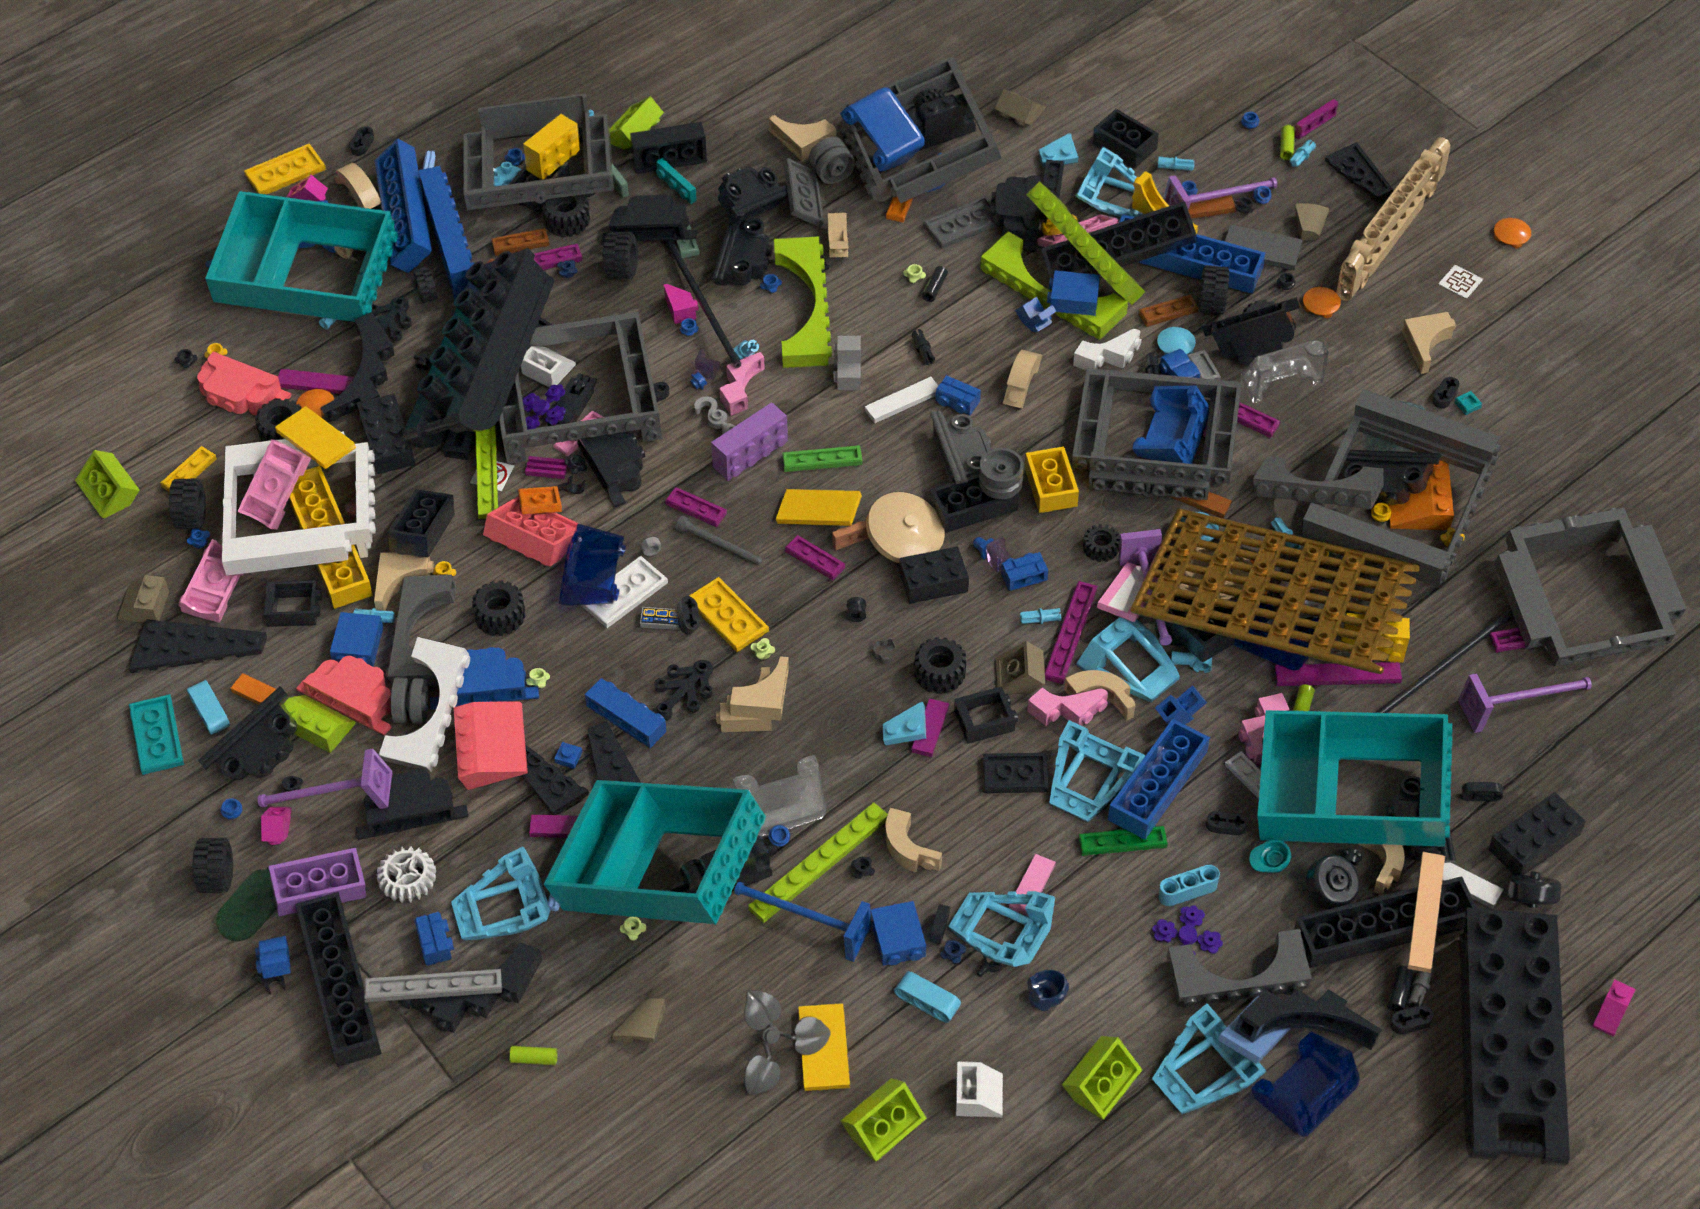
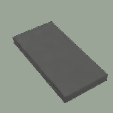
M787 158L783 163L791 215L821 227L824 224L817 172Z
M985 195L923 221V227L939 247L943 249L996 227L993 223V216H990L991 205L994 204Z
M1231 224L1225 240L1228 243L1265 252L1264 264L1295 270L1303 241L1302 239Z

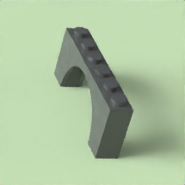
M1266 456L1253 478L1254 496L1372 509L1383 488V468L1363 467L1355 475L1336 481H1310L1289 473L1286 469V458Z
M452 574L404 577L403 585L400 586L401 600L397 603L398 617L394 621L392 651L389 652L390 665L386 669V678L392 686L396 677L407 678L410 684L414 678H426L428 687L439 686L434 672L426 666L416 663L411 657L413 649L409 646V637L415 623L425 613L438 606L454 603L457 586Z
M1300 929L1278 932L1275 938V959L1272 964L1261 974L1245 980L1225 979L1211 973L1197 960L1191 944L1169 947L1166 957L1177 1005L1190 1007L1198 1002L1206 1001V1003L1211 1004L1218 1002L1219 999L1237 1000L1241 996L1247 995L1257 997L1265 990L1273 994H1280L1288 989H1293L1294 991L1306 989L1312 978Z

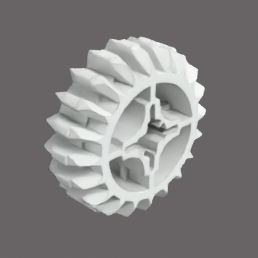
M411 846L408 850L401 847L399 852L393 849V855L386 854V860H381L380 867L377 869V881L380 890L384 891L386 897L391 896L393 901L399 898L401 903L405 899L412 902L414 897L420 900V894L427 895L428 889H433V882L436 880V868L433 860L429 858L426 852L422 853L420 848L414 851ZM418 866L423 869L422 874L416 870ZM391 875L397 879L396 883L390 880Z

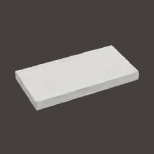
M640 556L580 600V605L606 628H609L668 583V579Z

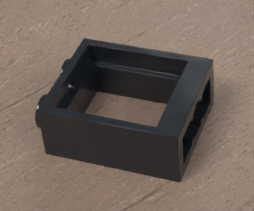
M316 580L267 582L264 608L267 627L316 625L317 617L321 615L318 601L322 600V590L318 588ZM311 597L310 611L277 612L278 598Z
M1002 686L954 699V713L967 744L1015 731V724L1018 722L1017 713L1011 709L1010 697L1008 693H1004ZM1000 702L1005 718L974 726L968 712L969 709Z

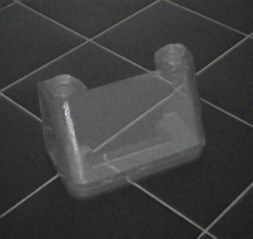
M1314 340L1256 357L1241 372L1240 380L1253 403L1262 401V392L1267 391L1268 387L1266 383L1298 374L1301 381L1309 378L1313 380L1314 385L1320 384L1324 381L1329 351L1322 342Z
M815 755L802 758L798 762L797 770L799 775L758 786L755 778L750 775L733 778V789L749 790L766 816L758 835L761 837L769 835L771 828L776 825H782L789 829L819 820L825 816L826 804L819 765Z

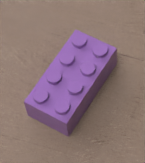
M771 402L712 441L713 468L729 481L733 477H737L748 467L753 466L763 457L768 456L778 447L783 446L788 441L787 415Z
M356 848L269 866L270 882L278 916L297 913V903L337 892L340 894L342 903L366 898L365 882Z

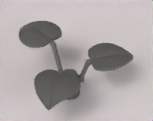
M747 990L744 1018L747 1025L757 1030L758 1037L763 1040L762 1045L765 1048L767 1057L755 1055L746 1065L744 1083L746 1091L750 1095L772 1089L780 1079L778 1064L770 1061L769 1044L776 1043L779 1037H785L795 1040L794 1048L798 1053L810 1055L821 1050L828 1042L831 1034L830 1029L815 1017H804L799 1020L794 1028L795 1035L779 1031L772 1024V1021L777 1020L781 1016L779 1001L772 995L758 990Z

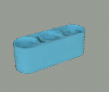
M207 680L187 688L188 695L210 735L230 727V722Z
M1205 865L1166 878L1160 884L1158 899L1164 906H1173L1212 893L1217 889L1220 872L1213 865Z
M909 971L905 973L894 989L895 994L900 999L945 1023L950 1022L961 1005V1001L952 993Z

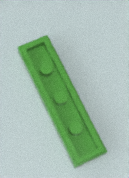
M860 445L782 453L784 472L862 465Z

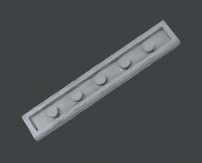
M501 969L364 978L365 1002L502 993Z

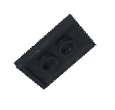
M1047 753L983 754L985 793L1049 792Z

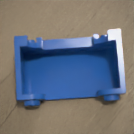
M887 87L867 95L844 108L840 113L844 121L849 125L859 121L878 148L873 155V161L880 172L907 163L924 145L922 133L893 92Z
M1196 385L1155 386L1150 396V404L1155 410V414L1146 439L1138 437L1133 443L1132 449L1138 457L1145 459L1192 464L1209 417L1208 403Z

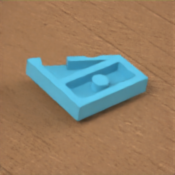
M1071 133L1039 149L1042 167L1046 166V159L1065 161L1064 165L1078 163V155Z
M924 703L916 704L883 724V741L885 746L926 739Z

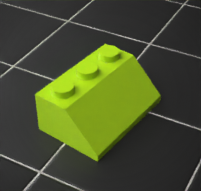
M651 96L631 105L609 129L610 144L625 150L631 147L630 133L650 130L651 126L653 127L660 122L659 118L664 112Z
M94 450L75 479L102 518H107L130 506L140 491L114 454Z
M307 695L289 697L284 703L286 709L297 722V730L294 734L329 753L336 748L356 724L354 720Z
M1100 1036L1062 1086L1076 1103L1100 1119H1105L1141 1073L1142 1069L1118 1037Z
M891 1078L845 1116L841 1122L851 1139L874 1161H878L927 1118L906 1083Z

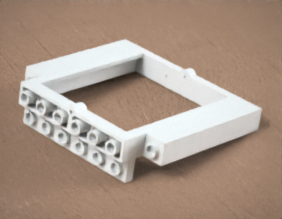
M286 439L277 440V441H280L281 443H283V444H285V445H287V446H289V447H291V448H293V449H295V450H297V451L303 453L301 450H299L297 447H295L293 444H291L288 440H286ZM271 441L226 446L222 564L226 576L348 560V552L352 551L351 545L355 544L357 545L360 558L368 557L372 534L376 533L375 523L372 522V519H375V510L372 505H375V496L372 493V490H375L374 479L371 478V476H375L374 465L371 464L375 460L374 452L369 450L368 442L355 444L356 448L334 463L356 461L357 523L236 538L237 476L256 473ZM311 459L307 467L320 465Z

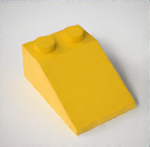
M1347 613L1346 615L1364 619L1366 614ZM1403 618L1402 622H1386L1398 629V634L1381 635L1394 642L1393 647H1377L1378 650L1389 655L1386 661L1404 662L1410 639L1409 618ZM1344 623V629L1360 631L1361 627ZM1341 637V641L1352 645L1355 644L1356 640Z

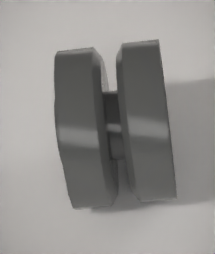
M829 137L818 142L809 153L808 159L819 178L826 184H835L846 179L853 171L856 162L847 146L838 137Z
M995 448L986 452L980 460L979 485L981 490L987 496L994 499H1007L1018 494L1022 488L1024 462L1021 456L1008 448Z
M396 677L393 681L391 693V714L394 724H405L409 717L413 724H424L428 712V684L426 678H414L410 684L407 678Z

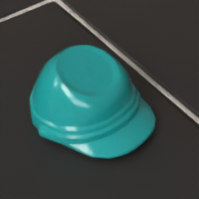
M1269 840L1250 852V864L1254 870L1259 872L1279 873L1289 865L1291 851L1285 842Z

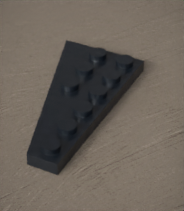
M146 619L129 670L130 673H137L138 670L147 668L151 671L167 665L177 667L204 663V660L215 658V661L223 660V657L227 656L244 657L262 654L267 635L266 632Z

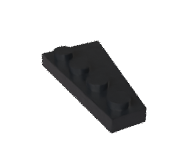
M1357 142L1325 156V162L1376 201L1382 200L1393 193L1394 189Z
M607 721L587 729L598 780L641 783Z
M525 745L527 774L521 775V777L552 815L560 813L589 795L588 789L584 786H579L575 783L574 779L570 776H565L559 771V768L547 763L541 755Z

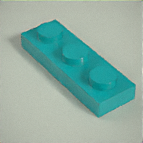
M663 158L656 161L658 177L668 183L671 189L677 191L682 199L687 200L690 204L696 202V188Z

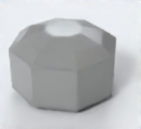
M650 537L641 543V549L644 555L652 556L661 550V543L658 538Z

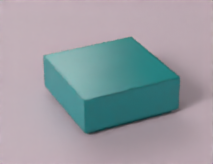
M1472 391L1456 397L1454 401L1465 415L1482 407L1481 401Z

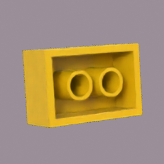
M560 114L523 143L526 170L543 180L569 158L577 154L580 150L577 123Z
M1064 446L1026 453L1025 471L1039 513L1078 507L1079 490Z

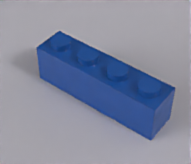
M601 678L585 694L586 706L649 748L666 733V723L662 715L659 713L655 714L644 703L634 700L627 692L623 693L612 682H607Z

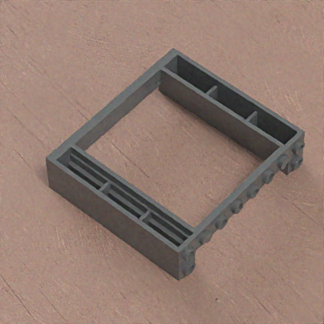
M639 312L544 326L535 329L528 348L531 346L538 347L617 334L632 413L527 430L517 374L499 418L507 464L527 461L525 448L574 441L580 438L640 429L643 442L662 439L659 410Z
M1362 389L1355 405L1352 421L1324 481L1337 480L1358 431L1415 452L1441 453L1440 461L1480 475L1447 551L1325 508V504L1322 503L1310 504L1303 519L1302 537L1417 564L1420 566L1419 572L1405 571L1404 573L1417 580L1439 587L1441 581L1445 582L1447 579L1450 564L1453 565L1456 547L1460 548L1464 538L1461 536L1462 532H1467L1471 520H1468L1470 514H1475L1478 506L1475 502L1477 498L1481 499L1485 487H1482L1484 481L1488 482L1492 473L1490 467L1491 465L1495 466L1498 460V453L1501 445L1498 444L1499 436ZM1370 562V563H1373V564H1376V565H1379V566H1381V567H1383V566H1384V565H1382V564H1378V563H1374V562Z

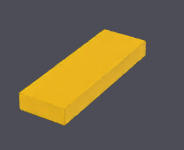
M201 446L160 483L161 487L169 492L170 485L174 479L197 478L217 459L216 455Z

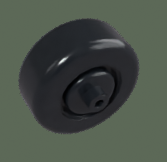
M1327 855L1315 861L1309 867L1306 875V885L1310 896L1317 904L1326 909L1348 905L1358 895L1360 888L1358 873L1352 863L1342 856Z
M1531 871L1530 875H1513L1508 878L1507 897L1514 901L1528 903L1527 907L1538 908V904H1557L1560 902L1562 885L1556 879L1542 877L1540 872Z

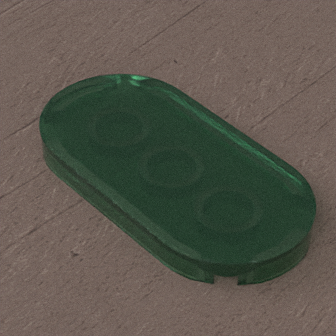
M269 868L259 869L251 873L219 910L216 919L217 926L224 938L231 941H243L252 937L277 909L270 882Z

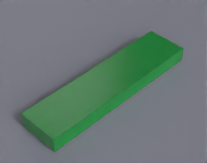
M1164 826L1154 827L1146 839L1127 830L1079 834L1078 837L1082 856L1167 848L1168 846Z

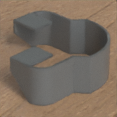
M892 639L879 640L874 644V657L883 664L891 662V659L888 657L883 659L874 650L880 645L885 646L887 644H892L887 647L889 651L895 649Z

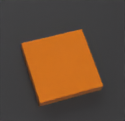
M557 486L518 489L522 514L562 512Z

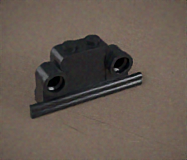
M963 94L956 96L948 95L922 104L917 111L907 112L924 137V145L919 151L976 131L973 115Z
M752 167L739 168L732 174L729 172L722 177L723 182L718 187L720 192L718 194V201L728 213L727 218L733 226L778 207L788 196L787 184L780 186L777 183L776 173L767 167H763L759 172Z
M1031 175L1027 178L1009 177L1005 183H999L996 187V192L991 194V203H994V205H991L990 216H993L995 226L1002 227L1001 238L1009 231L1025 241L1026 252L1035 253L1039 232L1040 209L1026 194L1041 182V176Z
M670 195L633 196L629 199L628 206H620L614 210L609 223L610 232H632L636 241L697 239V229L686 230L690 221L685 206L682 204L673 205ZM603 233L602 242H604L607 233Z
M750 218L734 226L729 221L712 275L715 285H746L751 282V279L763 277L764 271L769 268L768 258L772 257L773 246H770L769 237L763 234L764 223L762 220Z
M1295 297L1202 325L1201 327L1205 337L1213 335L1223 357L1232 359L1237 356L1239 362L1243 365H1256L1263 360L1276 359L1282 354L1284 343L1294 338L1296 329L1295 320L1291 317L1289 311L1301 307L1298 298Z
M627 431L575 440L615 507L624 505L626 501L621 492L636 491L642 484L640 471L643 469L645 452L641 446L638 447L635 435Z
M1350 449L1345 460L1350 461V464L1346 467L1344 475L1346 478L1353 476L1363 467L1383 468V488L1374 504H1404L1409 500L1411 493L1417 494L1425 490L1434 465L1439 464L1441 453Z
M279 686L198 760L203 768L207 770L212 764L217 762L224 775L236 780H242L248 774L257 778L266 777L273 772L275 766L285 761L294 747L289 736H292L297 730L296 720L282 703L289 696L285 690Z
M414 769L405 773L392 774L387 808L380 809L368 794L365 796L364 806L368 825L356 828L358 840L469 817L467 805L454 807L448 781L444 778L430 780L428 771L424 769Z
M1409 775L1402 779L1399 794L1393 797L1391 806H1387L1386 814L1388 817H1419L1421 778ZM1451 830L1450 838H1445V847L1402 845L1403 849H1408L1410 857L1421 861L1423 852L1445 856L1444 863L1456 862Z
M760 835L757 836L756 842L752 846L748 859L745 861L732 892L735 890L738 882L748 886L773 876V871L770 867V856L776 854L775 846L765 847ZM716 850L704 854L699 859H693L683 864L680 868L683 881L670 886V891H685V893L696 894Z

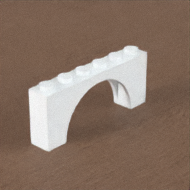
M417 637L411 657L416 663L426 666L436 675L440 688L439 703L432 718L419 730L404 736L385 735L379 756L387 762L432 772L433 767H436L438 763V750L444 744V732L446 727L450 725V713L452 707H455L457 704V691L463 685V673L465 668L469 666L470 656L465 648Z

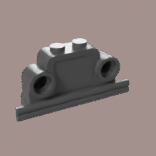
M941 410L932 411L930 413L933 421L932 437L949 483L968 482V477L980 474V460L986 452L991 450L990 437L986 436L982 428H972L973 420L968 415L959 414L954 416L952 420L945 421Z

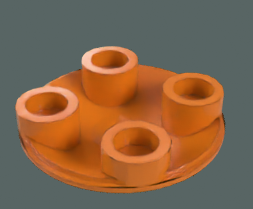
M1504 218L1498 221L1494 227V239L1511 245L1514 248L1522 247V244L1526 243L1531 237L1530 227L1520 219Z
M1315 287L1304 294V310L1322 315L1324 318H1330L1340 308L1341 299L1332 289Z
M313 389L303 393L298 398L297 404H300L302 408L308 407L323 418L320 408L333 401L334 397L326 390Z

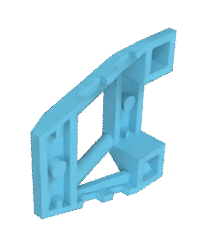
M1103 147L1076 193V197L1102 212L1122 217L1124 214L1138 217L1144 215L1133 208L1130 210L1096 199L1103 183L1134 193L1132 184L1107 176L1113 167L1132 183L1137 178L1134 175L1135 171L1132 168L1128 169L1118 155Z
M1121 617L1091 640L1077 662V666L1083 671L1099 670L1108 672L1103 669L1108 658L1128 680L1124 681L1130 686V694L1149 702L1154 701L1180 679L1176 667L1155 635L1138 620L1132 622ZM1128 638L1133 642L1137 640L1160 665L1141 682L1113 653Z
M1069 720L1059 738V748L1049 803L1089 822L1120 792L1145 755L1129 747H1125V749L1117 747L1089 734L1087 728ZM1070 746L1077 751V754L1062 777ZM1084 757H1088L1112 769L1094 800L1066 788ZM1120 772L1124 773V774L1122 775V777H1121V778L1116 782V784L1112 787V785H1113V783L1115 782L1116 778L1118 777L1119 773H1120Z
M524 847L504 855L498 860L499 864L491 871L488 869L483 873L484 877L474 886L471 884L451 901L463 940H479L517 934L547 921L550 908L542 882ZM507 870L515 879L514 881L482 890ZM519 888L524 908L520 910L521 915L483 926L476 901Z
M1027 891V894L1008 892V895H995L994 892L969 893L949 924V929L974 949L995 962L1013 967L1029 964L1051 929L1055 898L1052 895L1037 891ZM998 903L1025 904L1029 917ZM987 908L1025 925L1014 944L1004 942L1001 945L973 932Z
M1208 1004L1204 1005L1189 1018L1182 1034L1176 1039L1174 1047L1169 1055H1166L1152 1078L1182 1114L1237 1093L1250 1086L1266 1072L1260 1063H1254L1218 1040L1220 1034L1227 1027ZM1199 1029L1206 1039L1177 1058ZM1210 1046H1213L1232 1070L1198 1094H1195L1176 1070ZM1237 1077H1240V1078H1241V1079H1239V1080H1237V1081H1235V1082L1229 1084L1231 1081H1233V1080L1236 1079Z

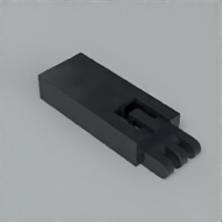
M581 373L576 378L571 377L564 389L565 394L554 405V407H564L566 410L563 415L564 418L558 421L556 425L577 422L594 393L597 378L593 377L590 381V376L586 375L583 379L584 375Z
M450 430L443 448L444 456L469 460L476 439V432L462 431L455 433Z

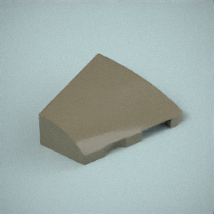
M1295 204L1294 210L1298 221L1297 229L1300 239H1319L1326 217L1329 214V208L1316 204Z
M655 998L643 1001L613 1033V1040L633 1043V1040L636 1039L654 1043L658 1027L661 1026L664 1015L665 1000Z

